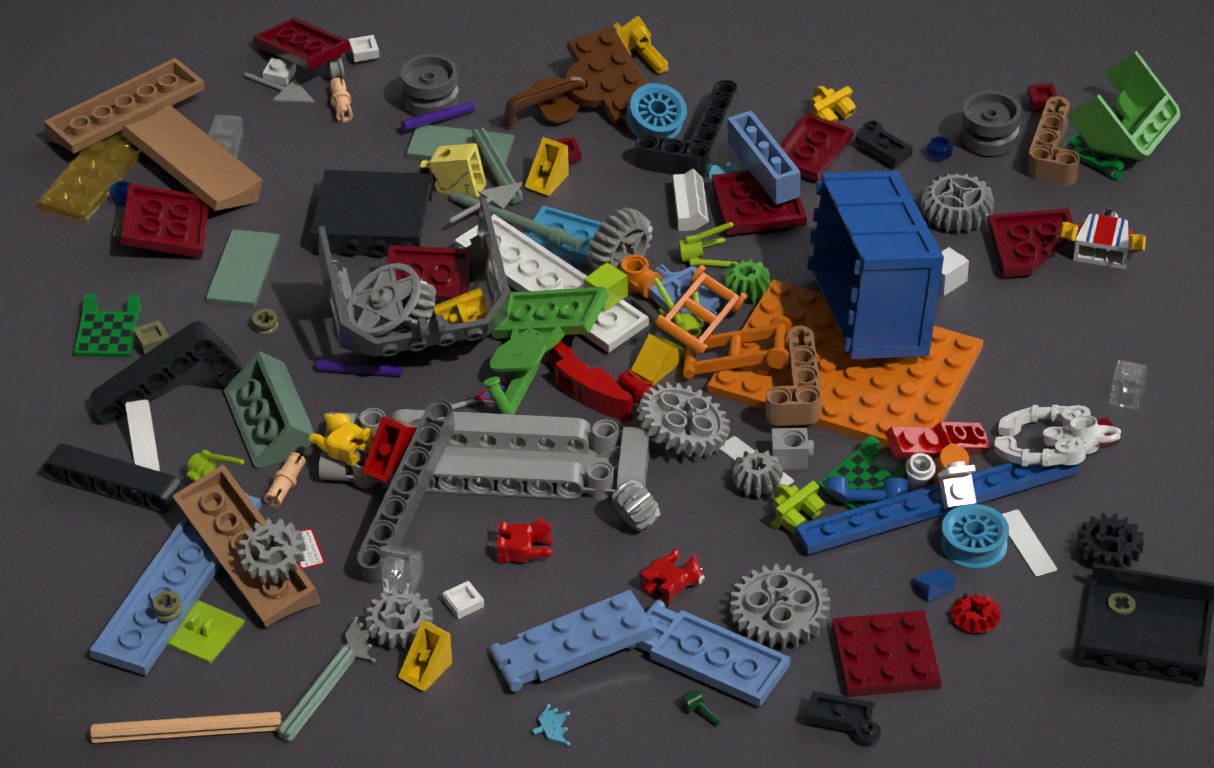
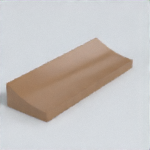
M174 58L45 120L48 142L64 146L74 154L123 130L124 125L143 120L169 104L172 106L205 90L204 81L178 59Z
M170 104L143 120L124 125L122 135L213 210L217 211L258 202L263 179Z
M224 464L173 495L177 506L265 627L297 611L321 604L316 588L300 567L298 572L288 571L289 579L284 578L283 575L278 576L277 583H274L272 577H268L267 581L262 583L259 575L252 579L249 572L244 571L238 555V551L242 550L239 541L248 540L245 531L254 532L256 530L255 523L258 522L263 527L266 526V521ZM253 556V559L257 563H260V560H257L256 556Z

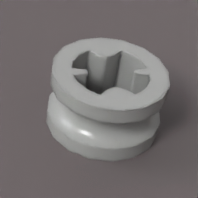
M342 59L327 61L330 79L332 80L336 77L344 79L345 72Z

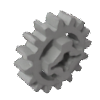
M267 519L266 526L262 527L257 522L255 523L256 530L254 532L245 531L248 540L239 541L242 550L238 551V555L244 571H248L252 579L259 575L261 582L265 583L268 577H272L274 583H277L278 576L283 575L284 578L289 579V570L299 571L297 562L305 561L303 551H306V546L300 530L296 531L293 523H289L285 527L283 519H279L276 524H272L271 520ZM285 538L291 542V546L288 545L287 541H284ZM253 556H256L257 560H260V563H257L253 559Z
M393 589L390 596L381 593V600L372 599V607L366 609V628L373 629L370 632V637H378L379 645L384 644L386 641L389 642L390 648H394L396 643H401L402 648H406L407 642L411 641L413 643L422 620H426L431 624L433 620L432 607H429L428 599L421 600L420 593L418 592L410 596L409 589H405L403 594H398L397 590Z

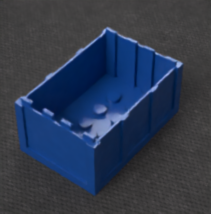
M899 172L822 173L821 181H817L816 195H820L819 207L814 208L812 220L817 223L816 229H811L810 243L814 244L813 256H808L807 270H810L812 275L815 276L822 291V297L829 306L835 319L836 327L841 332L845 341L844 350L849 351L851 359L929 356L944 256Z

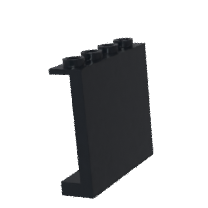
M325 170L311 229L313 254H319V227L321 226L325 227L330 253L334 255L388 257L389 245L421 247L428 201H432L433 196L432 175L423 173Z
M1094 564L1077 666L1203 687L1214 613V583ZM1114 593H1126L1135 600V609L1127 615L1113 613L1107 605L1108 598ZM1116 598L1114 600L1116 608H1129L1127 599L1122 598L1120 601L1119 598Z

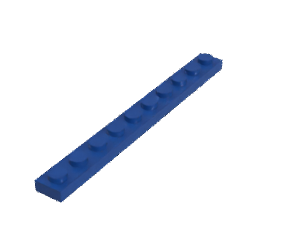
M1010 462L973 473L971 476L976 504L1079 474L1080 464L1050 465L1049 467L1037 464L1023 467L1020 464ZM939 483L796 526V536L807 555L946 514L954 508L944 509Z

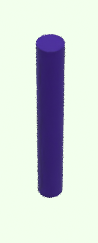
M471 101L401 121V126L406 131L474 112L475 105Z
M317 360L316 363L317 371L402 376V365Z

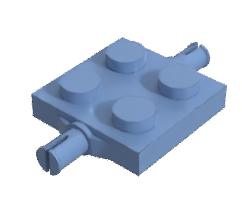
M663 264L656 267L655 272L662 275L661 284L674 306L692 286L689 282L697 270L695 266L675 273L670 272ZM656 285L649 288V297L669 313L670 310ZM703 285L697 290L700 305L718 316L719 314L714 310L727 304V301ZM684 307L679 311V314L688 312L695 317L693 313Z

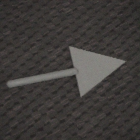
M244 73V77L281 91L272 102L315 103L295 79L285 88L250 73Z
M519 182L478 192L483 197H486L487 203L492 202L503 210L523 183ZM480 202L450 218L449 223H454L479 209Z

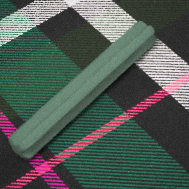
M482 127L474 129L472 131V139L477 144L480 153L498 184L505 186L516 183L486 130ZM520 188L509 201L510 204L515 205L522 202L523 194Z
M346 646L341 647L277 728L278 737L281 740L291 742L355 660V652L352 649H348Z

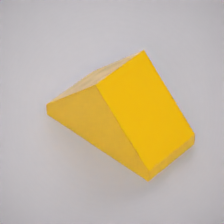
M543 137L525 187L550 196L569 175L568 146Z
M649 334L631 371L643 381H649L654 386L685 360L686 350L667 339Z
M422 620L398 678L422 691H426L452 664L450 633L426 620Z

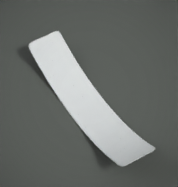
M145 399L127 402L126 411L135 464L160 471L149 401Z

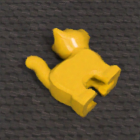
M325 413L326 433L329 435L325 439L322 435L313 433L309 435V441L317 444L331 458L342 460L348 465L354 466L360 460V456L353 455L356 449L367 453L371 448L373 442L372 429H362L358 425L350 423L351 419L347 414L335 413L332 415Z

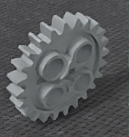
M666 382L664 388L659 384H656L655 389L649 387L647 393L643 394L637 408L639 412L637 419L642 421L641 428H648L647 436L655 435L657 437L655 443H666L665 449L667 450L674 447L676 454L684 450L688 457H691L692 452H695L699 457H702L704 452L709 456L712 455L713 450L718 452L721 446H724L731 429L728 427L730 420L725 418L726 411H719L720 404H712L710 402L712 397L704 398L701 390L696 393L692 392V388L689 385L686 389H682L680 383H677L675 388H673Z
M775 564L774 570L769 571L764 565L762 566V573L759 574L757 571L751 570V578L742 576L741 584L735 583L734 592H731L730 602L732 622L738 623L739 632L746 631V638L751 639L757 636V643L759 644L767 640L769 641V647L772 648L776 642H780L784 649L787 642L791 641L795 647H798V639L808 643L810 642V634L818 637L820 628H826V620L830 618L828 589L822 588L821 580L813 581V573L803 576V568L801 567L796 572H792L791 565H787L785 570H780L778 564Z

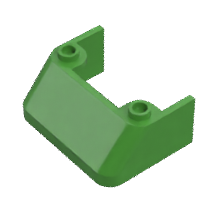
M1135 51L1104 72L1119 91L1115 99V107L1117 112L1124 117L1122 122L1116 117L1100 94L1069 112L1066 116L1085 139L1087 146L1097 153L1141 160L1152 153L1178 121L1180 110L1139 53Z

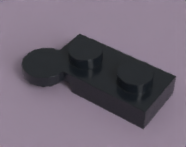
M875 120L866 122L862 127V132L855 136L856 145L893 167L898 166L911 157L913 153L912 146L883 130L882 124Z
M812 691L805 723L855 732L857 740L865 745L876 744L881 738L880 726L872 722L875 711L874 702Z

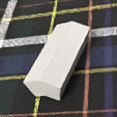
M694 169L685 174L673 175L678 231L696 230L709 222L703 178Z

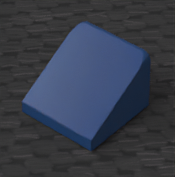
M940 568L912 578V582L927 601L953 592L955 589V576Z

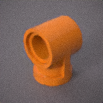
M629 255L621 262V271L628 278V293H641L642 296L650 299L649 288L655 285L653 279L657 277L661 282L663 279L662 275L650 270L648 260L641 255Z
M954 444L948 445L942 449L939 457L932 459L936 469L931 478L935 485L940 483L938 473L945 470L947 464L965 461V466L968 465L969 455L963 447Z

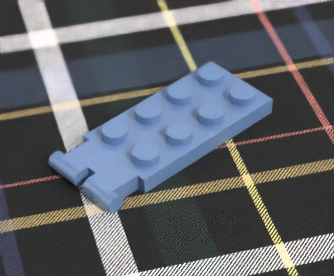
M630 589L517 634L518 639L501 646L498 643H494L489 647V652L499 669H501V673L510 689L516 692L527 682L537 678L542 682L654 637L656 632L654 625Z
M656 600L646 612L655 627L656 636L626 647L630 650L638 647L650 653V659L758 707L766 700L790 667L791 657L686 611L681 610L678 614L666 609L665 604L660 600Z

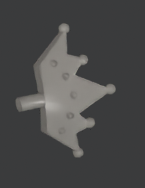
M354 617V621L345 633L348 643L344 646L352 649L355 652L354 656L356 658L370 660L374 663L376 659L368 655L372 645H365L373 629L369 628L360 631L363 624L359 623L357 625L358 617Z

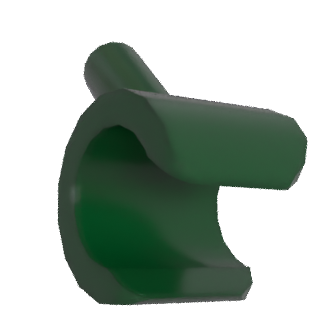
M698 690L682 695L684 700L681 702V705L685 712L690 713L698 709L716 726L720 725L722 720L708 709L704 704L702 694Z

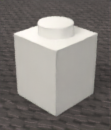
M950 247L942 251L944 260L939 293L943 296L967 282L969 260Z

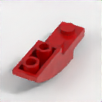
M561 341L549 350V363L555 368V384L566 394L582 405L603 415L627 422L632 420V406L634 404L632 396L616 383L611 374H607L600 366L590 370L589 366L584 362L582 363L575 356L573 350L569 346L566 347Z
M939 422L933 428L891 426L884 432L894 457L906 458V461L918 453L927 454L932 459L939 457L942 449L951 444L963 447L969 456L991 449L986 432L980 423Z

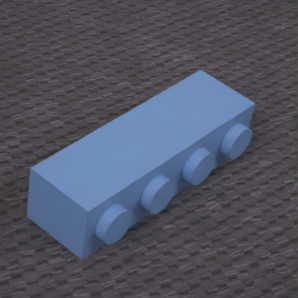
M752 110L727 118L728 144L774 203L777 205L800 197V170Z

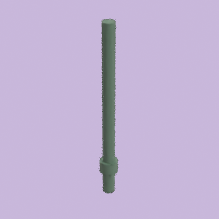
M457 191L451 194V201L469 208L480 202L478 199ZM488 204L491 216L495 214L507 223L549 238V241L559 246L565 244L577 250H580L583 246L582 239L569 235L564 229L559 227L551 228Z

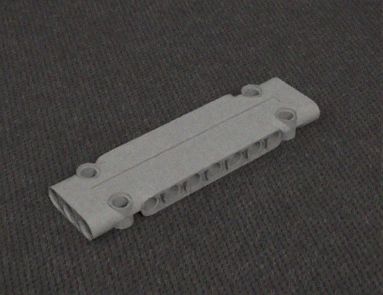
M368 408L361 412L359 417L357 413L330 412L332 415L335 413L347 414L351 419L350 423L356 424L362 429H372V441L382 416L385 417V413L379 408ZM400 409L394 411L391 418H396L418 427L425 410ZM453 412L454 431L425 492L576 499L582 493H586L594 500H607L621 484L626 483L630 479L640 482L644 488L646 487L650 450V436L646 435L648 428L623 427V430H619L618 425L608 419L597 421L591 429L590 424L581 418ZM356 449L353 455L360 456V460L354 466L348 465L342 460L333 459L327 452L321 451L319 461L320 480L353 481L356 486L364 489L371 488L377 483L388 489L392 482L391 480L390 483H387L362 472L369 451L364 453L360 449Z

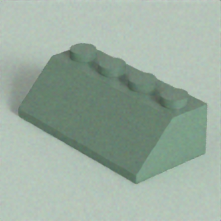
M258 351L223 391L254 466L262 468L286 461L291 452L299 453L300 457L312 444L309 441V435L315 432L285 363Z

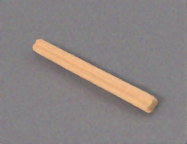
M277 711L100 723L91 725L90 737L93 743L277 731V728L282 723L280 712Z

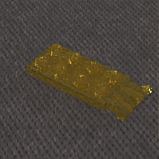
M123 130L84 148L37 202L39 210L86 223L139 161L138 154L142 150L122 135Z

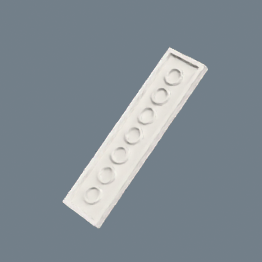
M495 214L491 216L508 285L519 292L584 288V278L587 277L585 274ZM478 225L455 239V248L460 246L464 249L471 245L470 239L477 235ZM495 264L496 275H497V277L499 278L498 272H497V268H496V264ZM621 300L605 313L601 311L590 333L582 335L609 353L649 325V317L624 300Z

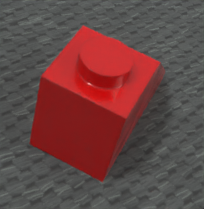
M382 416L362 472L390 483L417 427L396 418Z

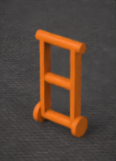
M702 264L692 276L689 282L692 286L666 317L660 314L654 323L700 355H703L708 347L704 343L728 313L732 311L736 314L748 297L744 292L740 296L704 273L706 267ZM701 285L728 302L718 316L691 299ZM683 307L710 325L699 339L671 322Z
M776 316L770 321L769 326L711 335L704 344L708 346L707 348L730 345L729 356L696 361L697 352L686 345L683 376L691 379L695 374L768 363L769 366L775 369L785 368L790 362V354L785 349V339L788 336V331L792 328L791 320L785 316ZM774 338V345L770 350L740 354L741 343Z

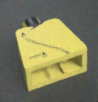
M475 143L440 146L430 161L423 160L420 164V173L432 175L436 190L439 193L451 195L454 191L478 199L480 196L478 191L483 190L487 184L477 144Z

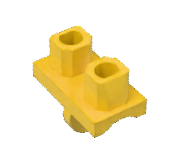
M639 16L623 27L618 22L613 24L630 55H632L630 50L637 45L639 48H645L651 43V33Z
M822 85L816 87L813 90V98L810 99L813 105L812 115L835 123L838 120V117L834 114L836 111L843 119L851 117L857 108L850 99L853 92L852 89L846 86L834 92L832 88L827 90Z
M480 288L434 306L436 315L442 314L444 321L452 325L480 320L489 313Z

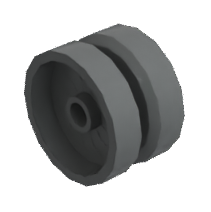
M425 54L411 58L403 64L400 71L402 100L404 108L409 113L421 116L457 106L459 102L458 75L456 65L451 59L442 55Z
M983 91L969 96L963 104L961 141L963 145L971 152L985 156L1003 155L1013 150L1018 144L1021 107L1018 101L1010 95L998 91Z

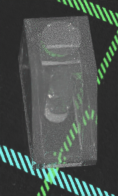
M1118 360L1113 376L1109 404L1138 410L1149 367L1147 365Z
M395 545L381 546L380 560L383 591L392 593V590L396 589L398 594H403L405 589H409V595L413 596L424 572L422 551Z

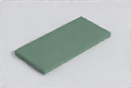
M435 125L417 127L406 155L409 158L431 160L440 146L475 143L472 139L473 130ZM487 132L506 164L515 136L513 134ZM478 149L482 166L489 167Z
M232 229L206 296V302L255 307L279 243L280 234Z

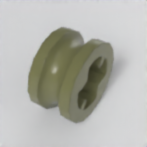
M260 309L253 314V328L256 333L268 335L278 329V317L275 311Z
M164 591L157 594L153 599L154 613L160 621L171 622L182 614L181 598L176 592Z
M1119 592L1112 594L1108 598L1107 605L1113 613L1127 615L1133 612L1136 603L1130 595ZM1116 598H1119L1120 601L1122 598L1127 599L1129 608H1116L1114 600Z

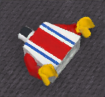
M1106 210L1102 215L1089 214L1086 221L1078 225L1062 222L1059 237H1063L1075 244L1073 261L1126 269L1128 252L1134 254L1140 250L1145 251L1146 236L1135 234L1132 230H1129L1128 221L1118 218L1117 213L1112 210Z

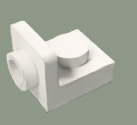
M965 461L947 464V468L938 473L944 509L966 504H976L971 473L976 471L975 465L965 466Z

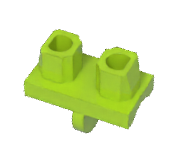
M813 480L800 491L796 485L789 487L786 484H779L775 487V499L772 500V504L776 507V518L771 521L770 525L776 530L784 526L792 534H795L796 526L806 522V519L800 514L802 510L812 519L822 514L826 504L817 495L820 486Z

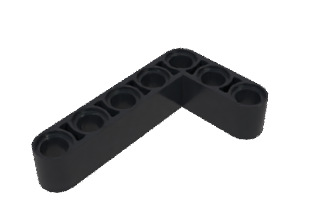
M721 80L714 85L690 141L655 135H642L638 137L635 141L637 167L647 171L671 175L685 174L694 169L702 178L707 177L727 135V118L735 116L737 111V84L731 80Z
M195 321L93 390L90 395V401L99 422L111 424L127 414V402L150 399L199 364L224 388L229 385L243 367L232 349L206 323Z

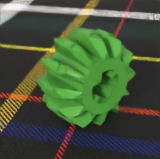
M740 259L738 264L730 263V267L725 270L724 286L739 296L743 292L748 295L746 301L754 304L755 300H761L766 290L770 288V274L768 268L763 267L762 262L753 263L752 259L749 262H744Z

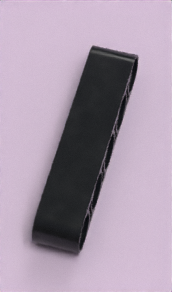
M58 444L42 466L44 475L56 483L163 514L168 513L174 505L173 495L184 489L182 482L173 475L67 444Z

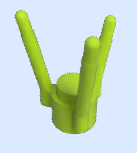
M729 222L697 235L688 236L686 240L678 241L681 261H689L690 267L701 264L704 266L730 267V263L738 264L739 262L699 259V257L704 256V247L725 242V238L701 242V239L733 227V223Z
M655 277L653 281L671 311L674 304L660 280ZM696 291L693 295V300L700 304L698 291ZM662 307L659 308L660 314L666 317L668 313ZM688 312L678 313L674 317L675 321H671L689 334L697 337L701 334L700 327L705 325L702 319L696 315L694 317Z
M203 450L202 453H197L189 459L186 476L195 482L217 468L214 461L243 465L244 460L212 454L207 450Z

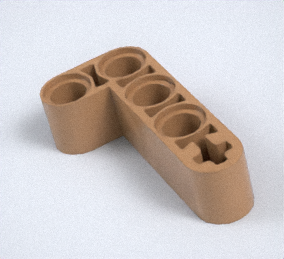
M1056 96L1051 97L1046 102L1029 150L1027 174L1032 179L1059 185H1072L1077 181L1080 156L1075 151L1060 148L1069 119L1066 115L1070 110V102L1066 98Z
M795 326L788 331L787 351L790 354L788 367L791 386L772 387L766 392L765 418L770 424L778 426L813 424L820 419L821 387L814 333L806 326Z

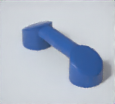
M829 477L824 480V490L830 497L841 502H879L907 493L908 481L903 478H889L884 481V490L848 489V480L846 478Z

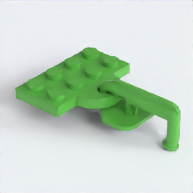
M605 286L510 292L507 318L490 333L494 339H511L496 349L490 360V367L495 372H517L505 394L500 387L499 377H491L483 382L501 414H515L539 369L540 360L546 351L557 345L564 335L590 333L609 296Z

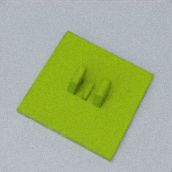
M198 600L167 645L211 664L245 624V620Z

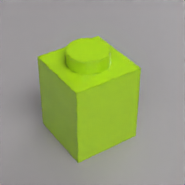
M609 263L604 264L584 278V288L605 286L609 296L601 310L604 313L628 296L627 275Z

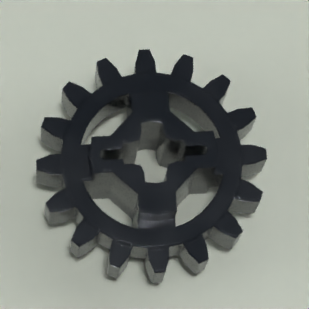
M1101 513V519L1091 516L1089 523H1082L1081 530H1078L1077 550L1078 552H1083L1084 560L1092 559V566L1100 563L1120 568L1121 564H1124L1130 568L1132 560L1138 562L1140 554L1143 553L1144 534L1138 531L1137 523L1128 524V517L1119 520L1118 515L1115 513L1112 518H1107L1105 513Z

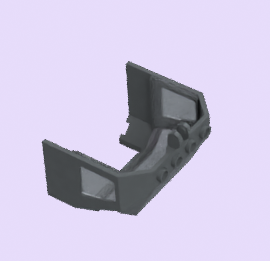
M486 197L480 200L477 235L470 239L471 245L464 249H472L473 254L469 292L478 288L481 289L489 313L480 320L453 325L444 321L442 314L436 315L434 309L429 323H427L425 318H419L418 325L413 328L401 323L394 329L376 336H372L353 325L347 308V302L352 293L347 269L344 267L338 269V261L332 260L325 227H319V267L340 348L372 356L382 355L389 357L405 350L421 351L427 346L432 345L448 346L459 340H479L483 336L488 335L507 318L510 290ZM435 302L434 306L442 302ZM354 307V319L357 324L363 309ZM382 318L372 328L379 327L390 321Z

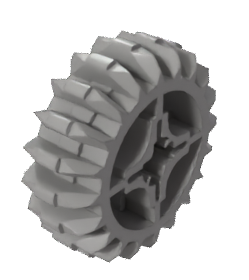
M957 172L955 175L945 173L944 177L936 176L935 180L928 181V185L922 191L920 206L923 218L928 219V224H935L936 229L945 228L946 232L954 230L957 234L962 230L969 233L971 228L979 230L980 225H986L988 215L993 213L994 199L991 188L986 187L985 181H978L977 176L970 178L968 173L964 176L958 175Z
M623 207L620 210L616 209L612 215H607L603 223L600 222L599 229L594 231V238L589 241L592 245L587 250L589 253L587 260L594 271L606 263L621 271V262L625 257L629 255L646 256L645 252L650 248L649 241L653 238L651 235L653 227L650 226V221L647 217L636 209Z

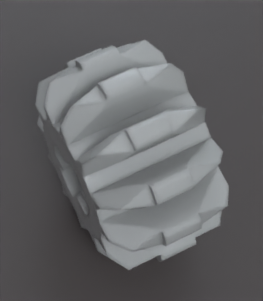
M421 280L419 300L402 324L413 328L418 325L419 318H425L427 323H429L436 300L434 285ZM412 293L402 300L403 308L406 307Z
M757 448L752 454L745 451L743 457H736L734 469L732 470V479H734L737 491H744L746 497L755 494L758 499L761 494L770 497L772 490L780 484L783 477V469L778 461V456H771L769 450L759 453Z
M630 479L626 483L624 482L611 496L613 507L617 510L618 515L632 529L639 532L649 528L661 515L658 503L653 499V496L648 492L647 488H644L640 482Z

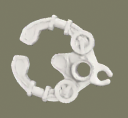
M1033 405L1030 408L1010 413L1000 420L998 426L999 435L1004 436L996 437L994 446L995 453L1009 462L1020 464L1023 467L1042 464L1043 467L1058 464L1076 465L1084 461L1086 454L1096 452L1099 449V444L1119 440L1121 430L1113 426L1098 425L1097 419L1091 416L1090 409L1085 406L1075 405L1067 407L1052 405V407H1039L1038 405ZM1038 419H1051L1052 422H1062V427H1049L1043 431L1044 443L1047 446H1055V449H1043V453H1029V449L1017 448L1016 439L1013 436L1021 431L1023 424L1038 422Z

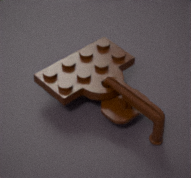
M613 27L603 29L568 41L566 48L575 63L567 71L566 78L560 80L555 77H549L532 84L529 91L509 98L502 124L506 129H514L518 123L516 118L517 110L536 104L545 120L554 124L562 123L575 118L581 104L588 107L602 106L615 126L627 121L626 112L633 93L639 87L648 84L615 29Z

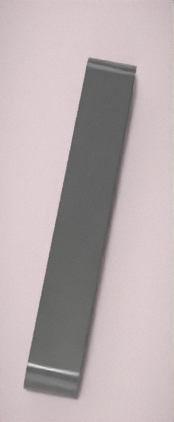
M445 399L433 400L427 406L357 555L360 575L368 583H378L386 577L454 431L453 408L450 402ZM393 513H400L397 516H391ZM381 538H389L385 541H379ZM372 562H376V563H377V564L374 565V566H367L369 563H372Z

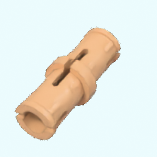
M334 78L329 83L332 94L330 98L331 105L335 108L336 118L339 122L341 119L342 123L349 122L353 118V112L350 107L352 102L351 95L346 90L345 81L342 79L340 82V78Z
M291 452L282 469L278 470L273 476L274 482L264 496V501L267 504L271 498H274L270 505L271 507L279 508L288 491L295 487L297 483L296 478L302 467L306 464L303 456L299 462H296L300 455L299 453Z

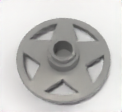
M402 263L388 264L372 271L359 282L351 293L346 306V319L351 320L353 325L372 336L394 329L415 308L421 293L420 277L413 268ZM395 271L406 272L410 276L396 281ZM377 278L373 288L364 290L372 281H374ZM412 293L409 302L403 308L402 300ZM354 307L363 309L357 324L354 319ZM382 318L390 321L379 327L372 328Z

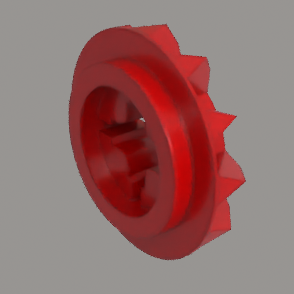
M978 592L974 596L964 593L962 599H955L954 605L951 608V617L953 622L964 631L985 633L991 631L999 624L1001 611L999 610V603L992 601L990 595L981 597ZM971 608H975L977 611L982 610L981 616L975 611L971 612Z

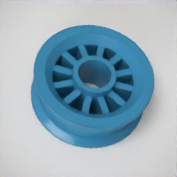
M658 83L646 84L639 87L633 93L630 105L627 108L626 120L631 131L638 137L642 135H655L674 139L681 131L682 124L686 118L687 107L682 96L673 88Z
M966 504L952 509L944 517L941 549L951 562L964 568L983 569L991 567L1003 559L1007 552L1009 525L1000 512L981 504Z

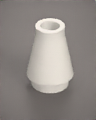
M915 454L906 462L908 489L911 492L924 488L935 473V464L927 454Z

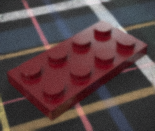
M294 17L252 36L255 46L308 70L318 69L323 63L342 57V54L351 50L349 40Z

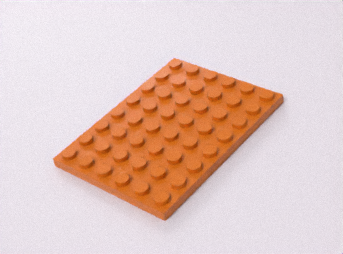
M775 279L771 282L770 288L766 290V293L742 329L769 326L770 321L776 316L789 318L792 322V328L795 326L810 328L814 333L821 387L820 419L810 425L863 441L869 436H873L879 440V446L889 449L891 447L884 432L891 426L933 428L939 422L945 420L983 349L984 341L934 326L929 356L851 359L849 351L844 350L845 341L841 332L836 327L835 319L827 302L824 301L822 293ZM786 336V339H785V349H786V350H787V345H788V336ZM774 338L741 343L740 354L770 350L773 348ZM768 363L719 370L715 372L708 383V393L765 410L766 392L770 388L791 386L789 367L787 365L785 368L775 369L769 366Z

